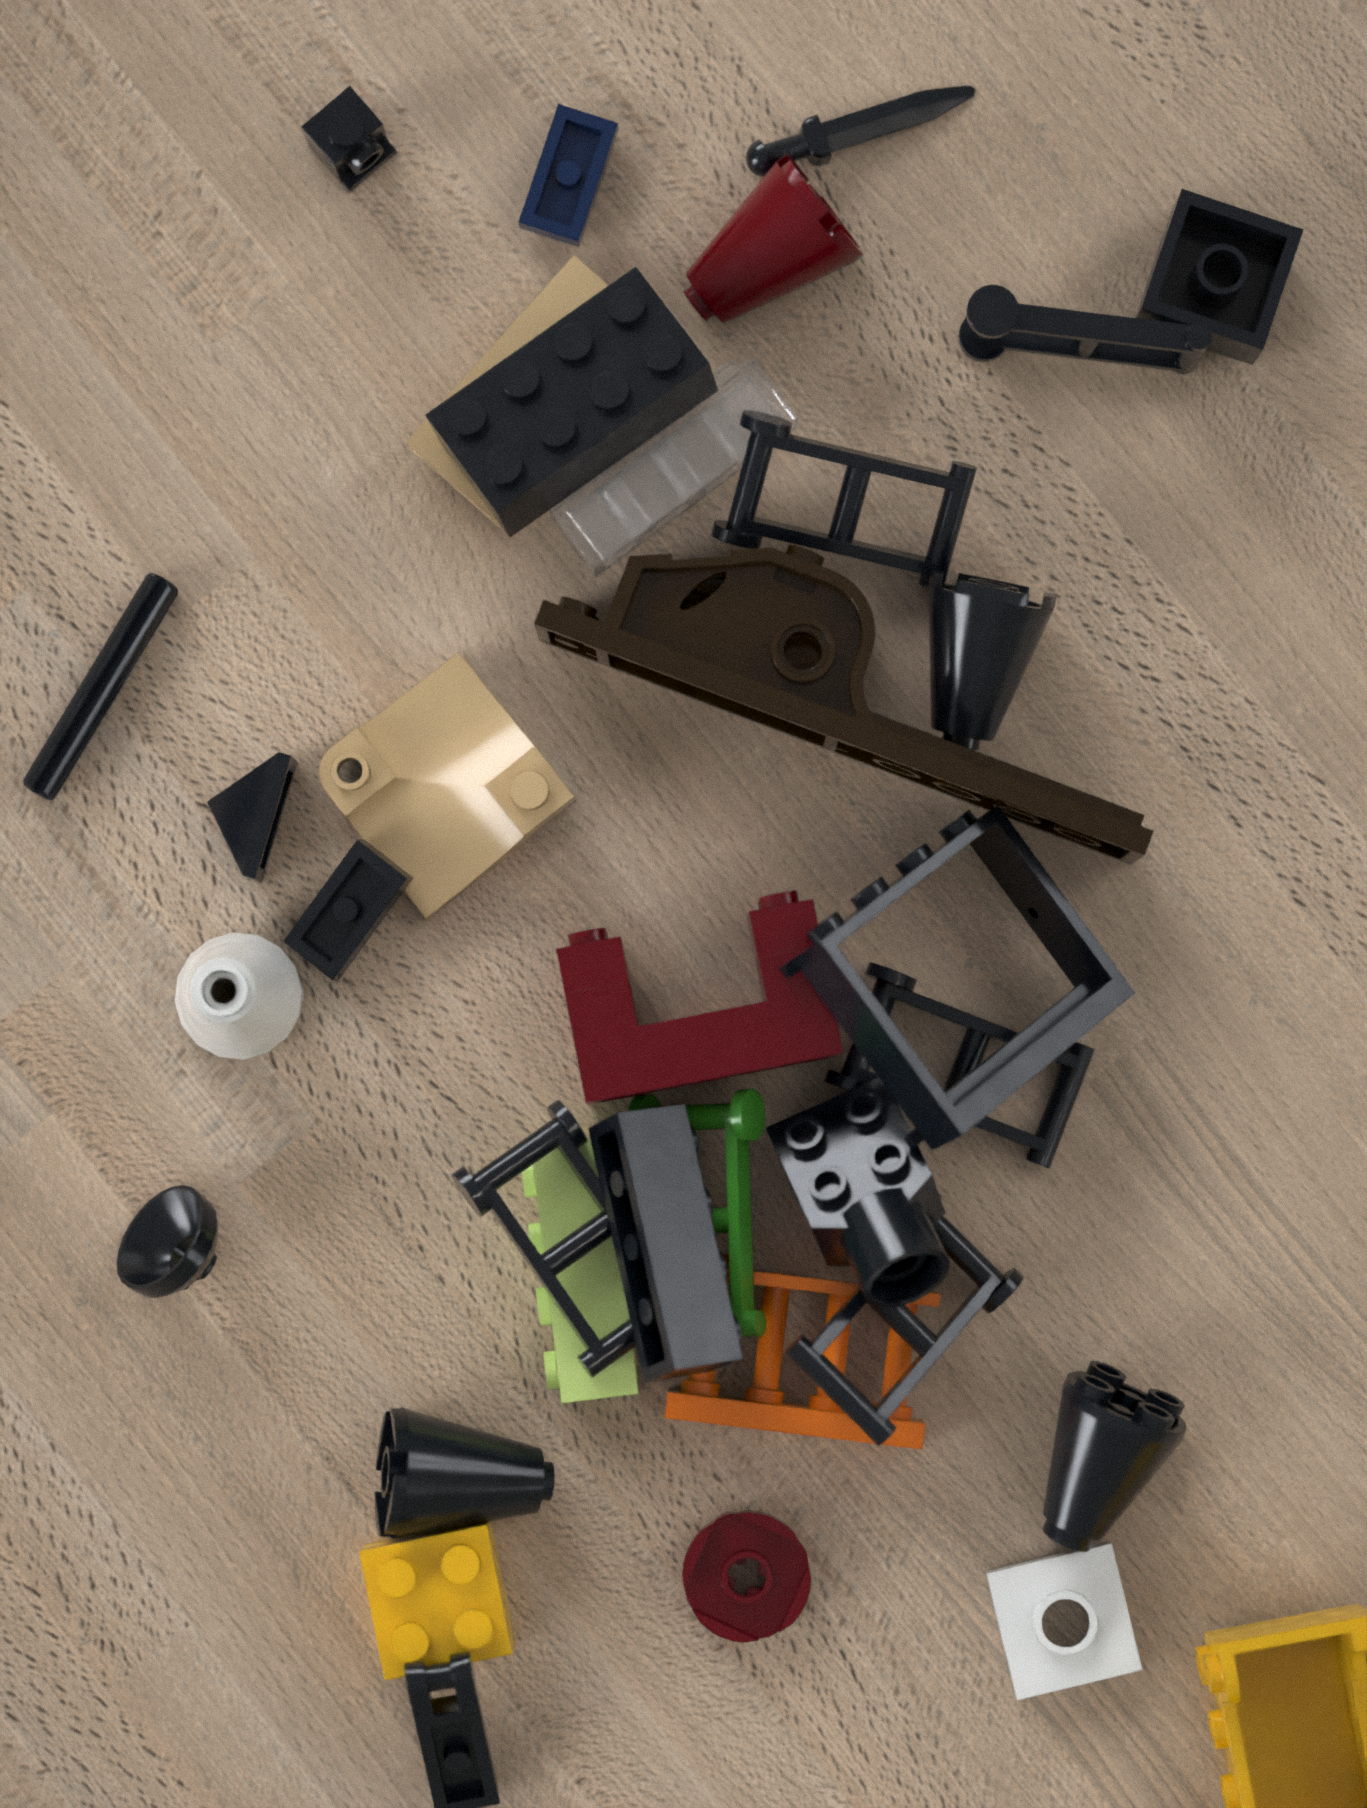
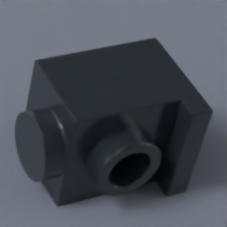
M350 86L301 126L308 146L349 193L397 153L396 149L387 139L383 123Z

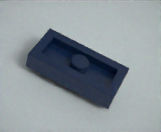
M558 104L518 222L519 228L580 247L619 130L618 123Z

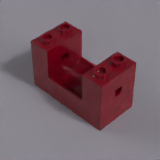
M797 890L760 897L758 902L759 909L749 911L747 920L763 1002L642 1026L638 1024L621 937L608 938L606 928L569 934V946L557 948L556 951L586 1104H597L842 1055L843 1048L837 1020L803 973L799 970L792 977L786 979L779 970L785 963L812 945L805 934L818 924L814 900L799 901Z

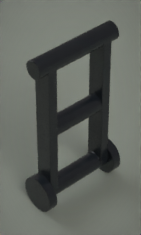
M987 285L979 288L970 297L966 309V318L961 324L958 338L962 351L969 358L979 362L995 360L1005 350L1171 370L1185 375L1193 371L1211 343L1212 332L1208 326L1201 323L1186 325L1018 304L1015 296L1005 287Z
M743 411L740 425L750 430L751 433L728 521H714L711 532L714 538L731 545L754 549L760 548L763 537L920 573L919 584L927 588L931 571L939 570L944 571L942 583L945 584L977 468L975 466L952 461L950 472L792 435L790 432L793 424L786 419L759 411ZM773 448L847 465L829 534L755 517ZM872 471L945 489L926 557L853 540Z
M869 962L865 975L876 979L872 994L889 1017L895 1001H899L967 1028L943 1089L944 1092H947L981 1064L990 1038L1007 1043L1018 1034L1005 1027L913 992L917 982L916 979L888 967ZM852 1042L841 1073L828 1069L824 1082L849 1091L878 1078L876 1073L869 1071V1063ZM1075 1042L1067 1049V1052L1064 1051L1053 1060V1062L1061 1064V1068L1035 1135L986 1116L974 1127L1029 1147L1026 1160L1050 1169L1095 1049Z
M557 1100L547 1107L548 1114L552 1119L474 1175L471 1176L464 1167H461L451 1176L463 1197L480 1217L491 1211L586 1348V1351L577 1356L585 1371L593 1378L635 1348L636 1343L630 1319L599 1340L556 1278L559 1273L612 1236L600 1180L578 1150V1148L588 1142L586 1135L567 1107L560 1100ZM558 1148L601 1212L540 1255L496 1190Z
M944 1216L934 1226V1229L947 1256L977 1287L936 1335L906 1305L891 1308L873 1306L866 1301L860 1286H858L811 1342L802 1334L785 1351V1354L878 1446L884 1443L897 1428L888 1418L980 1308L987 1314L993 1312L1010 1297L1024 1279L1015 1268L1010 1269L1003 1275ZM866 1303L918 1354V1357L876 1406L823 1354Z

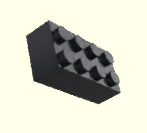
M634 267L428 412L425 416L444 449L507 535L512 537L716 393L718 388L708 360L638 268Z

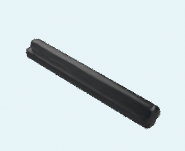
M149 573L145 576L24 777L23 785L27 789L46 800L56 798L178 595V589L173 583L155 573Z

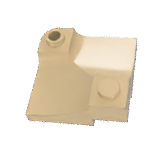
M459 652L364 725L356 727L331 746L323 755L319 765V779L323 789L360 836L413 877L404 892L427 920L527 843L526 840L576 801L569 788ZM354 760L359 762L362 766L360 779L354 783L343 782L339 776L340 767L347 761Z

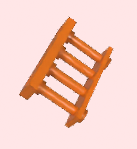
M722 1253L727 1266L726 1281L730 1282L729 1254ZM753 1270L754 1285L765 1286L762 1311L766 1317V1331L763 1336L758 1337L753 1387H746L745 1398L719 1395L720 1383L714 1382L716 1371L714 1370L689 1375V1379H682L681 1390L668 1388L664 1418L876 1444L818 1386L817 1394H810L809 1405L784 1403V1391L778 1390L790 1289L827 1293L826 1325L858 1288V1282ZM932 1291L926 1296L906 1304V1306L917 1316L918 1305L939 1307L941 1294ZM851 1321L823 1352L844 1375ZM890 1326L881 1399L908 1369L912 1359L913 1349ZM906 1397L888 1418L897 1427L896 1430L881 1445L922 1450L925 1423L922 1419L911 1418L912 1407L906 1406Z

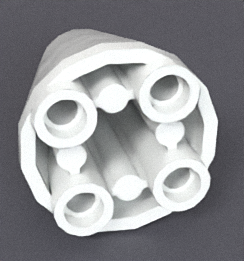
M234 932L209 939L190 954L178 975L175 1004L181 1025L198 1046L218 1057L248 1060L267 1054L286 1040L300 1017L301 1005L304 1000V988L300 982L297 967L282 948L259 935ZM227 978L235 984L236 995L231 1002L221 1004L216 1001L212 986L220 985Z

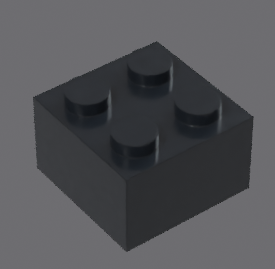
M1181 189L1171 210L1135 318L1186 325L1204 324L1212 332V340L1206 350L1253 365L1264 349L1304 229Z

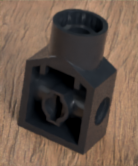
M879 1077L766 1127L781 1167L826 1265L850 1266L868 1303L881 1308L906 1305L926 1296L942 1283L949 1272L950 1260L934 1226L945 1215V1210L932 1173L918 1145L911 1149L903 1139L911 1130L896 1100Z

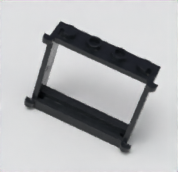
M998 805L979 818H975L972 812L968 810L939 831V834L945 841L941 846L932 851L927 843H924L899 861L895 867L902 876L890 885L886 883L883 877L868 885L850 899L857 908L855 912L844 920L837 911L825 918L805 934L812 945L779 968L786 979L792 977L799 970L803 973L916 1127L903 1138L911 1149L925 1140L929 1147L934 1150L964 1135L1135 994V991ZM970 844L1068 977L1074 988L947 1092H944L837 945Z

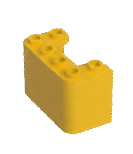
M1356 1603L1205 1632V1645L1195 1647V1658L1202 1685H1208L1210 1693L1215 1696L1217 1709L1207 1711V1720L1214 1749L1225 1748L1229 1774L1219 1776L1225 1808H1367V1609Z

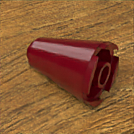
M787 153L773 164L685 273L692 285L683 292L706 322L715 315L725 324L840 270L864 255L859 249L860 247L827 201L818 194L811 184H807L809 178Z

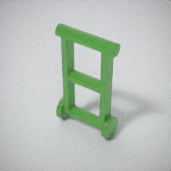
M739 1089L734 1093L731 1103L686 1105L689 1123L695 1130L725 1129L727 1207H713L711 1220L714 1233H728L730 1304L732 1313L739 1321L741 1337H761L766 1331V1317L763 1311L754 1310L749 1141L758 1140L763 1133L765 1107L762 1097L757 1090ZM652 1094L636 1095L630 1102L628 1111L664 1106H661L657 1097Z

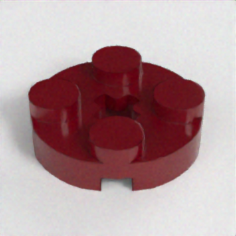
M760 1511L727 1512L716 1517L714 1521L702 1527L695 1535L687 1549L683 1562L682 1578L684 1590L692 1611L705 1628L717 1636L730 1641L742 1643L758 1641L760 1638L770 1637L778 1631H783L799 1617L806 1605L811 1589V1574L807 1552L795 1532L780 1519ZM747 1558H751L759 1562L757 1572L765 1577V1581L761 1588L750 1585L745 1594L739 1593L734 1590L736 1578L728 1574V1571L733 1563L743 1565Z

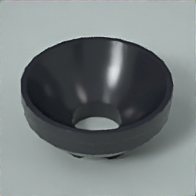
M185 1185L170 1187L149 1200L131 1221L122 1238L117 1256V1272L121 1282L134 1292L140 1293L145 1297L158 1298L181 1290H187L195 1281L205 1279L217 1260L215 1248L218 1240V1223L216 1211L212 1203L191 1186Z

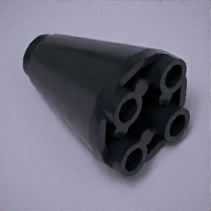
M1091 1361L1086 1372L1075 1371L1068 1373L1063 1384L1043 1515L1047 1518L1042 1528L1043 1532L1055 1542L1081 1552L1089 1551L1094 1541H1098L1105 1536L1181 1443L1186 1432V1423L1180 1417L1185 1406L1181 1400L1159 1389L1151 1388L1148 1393H1145L1138 1388L1124 1383L1126 1379L1124 1373L1113 1366L1099 1361Z

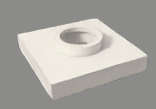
M1110 1541L1092 1545L1087 1552L1071 1550L985 1571L1017 1700L1143 1670L1113 1546ZM1062 1599H1070L1080 1603L1089 1616V1629L1086 1636L1079 1643L1069 1647L1053 1644L1046 1638L1042 1629V1618L1045 1610L1052 1603Z

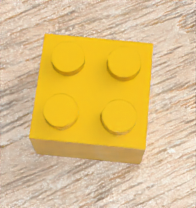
M492 1521L366 1543L359 1550L384 1681L404 1677V1663L424 1659L427 1666L450 1661V1654L470 1651L472 1662L513 1654L516 1641Z

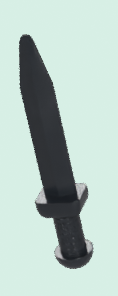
M972 86L922 90L823 123L820 122L818 115H814L804 120L799 134L764 145L761 140L753 142L746 152V163L750 171L760 177H764L773 164L786 153L794 161L807 157L811 165L822 166L829 163L832 152L936 119L973 97L975 89Z

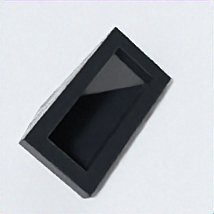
M278 752L207 801L242 875L249 880L259 883L263 882L297 766V761L291 755Z

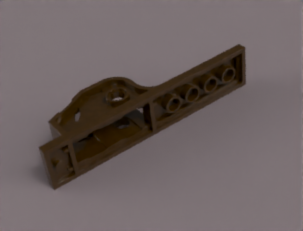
M788 545L786 553L774 548L730 550L731 557L672 560V554L630 556L605 622L599 621V618L596 617L597 609L569 597L561 596L558 605L543 600L534 623L539 641L987 811L998 805L1008 819L1131 865L1143 857L1147 851L1154 831L1141 826L1145 815L871 712L866 703L863 690L864 673L875 641V621L871 607L864 594L852 581L833 570L822 567L825 558L813 551L795 545ZM693 590L708 597L695 606L686 600V597ZM793 647H807L815 653L818 663L809 669H797L788 663L785 659V653Z

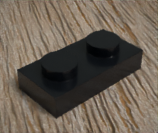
M359 839L351 847L283 942L331 980L340 979L407 888L413 877L366 840Z

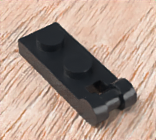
M470 1651L450 1654V1661L427 1666L424 1659L404 1663L409 1699L434 1808H480L500 1804L498 1783L475 1682ZM455 1687L456 1695L432 1699L431 1692Z

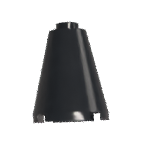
M933 570L930 573L928 582L931 728L943 732L942 738L972 750H979L980 740H994L1052 615L1057 596L1044 591L1042 603L1029 600V587L959 573L956 585L943 584L944 571Z
M389 1408L390 1411L385 1412L379 1435L376 1470L381 1471V1492L375 1491V1518L379 1536L399 1538L534 1514L539 1511L542 1500H551L555 1479L553 1462L544 1461L541 1448L406 1408Z

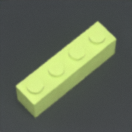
M587 1138L588 1142L578 1148V1150L599 1179L591 1139ZM558 1148L522 1172L525 1198L537 1197L540 1222L528 1223L529 1239L540 1255L601 1212ZM612 1236L556 1276L599 1340L630 1319ZM536 1287L540 1326L552 1325L555 1350L543 1352L548 1390L560 1389L561 1403L639 1394L635 1348L591 1378L577 1358V1356L586 1351V1348L544 1287Z

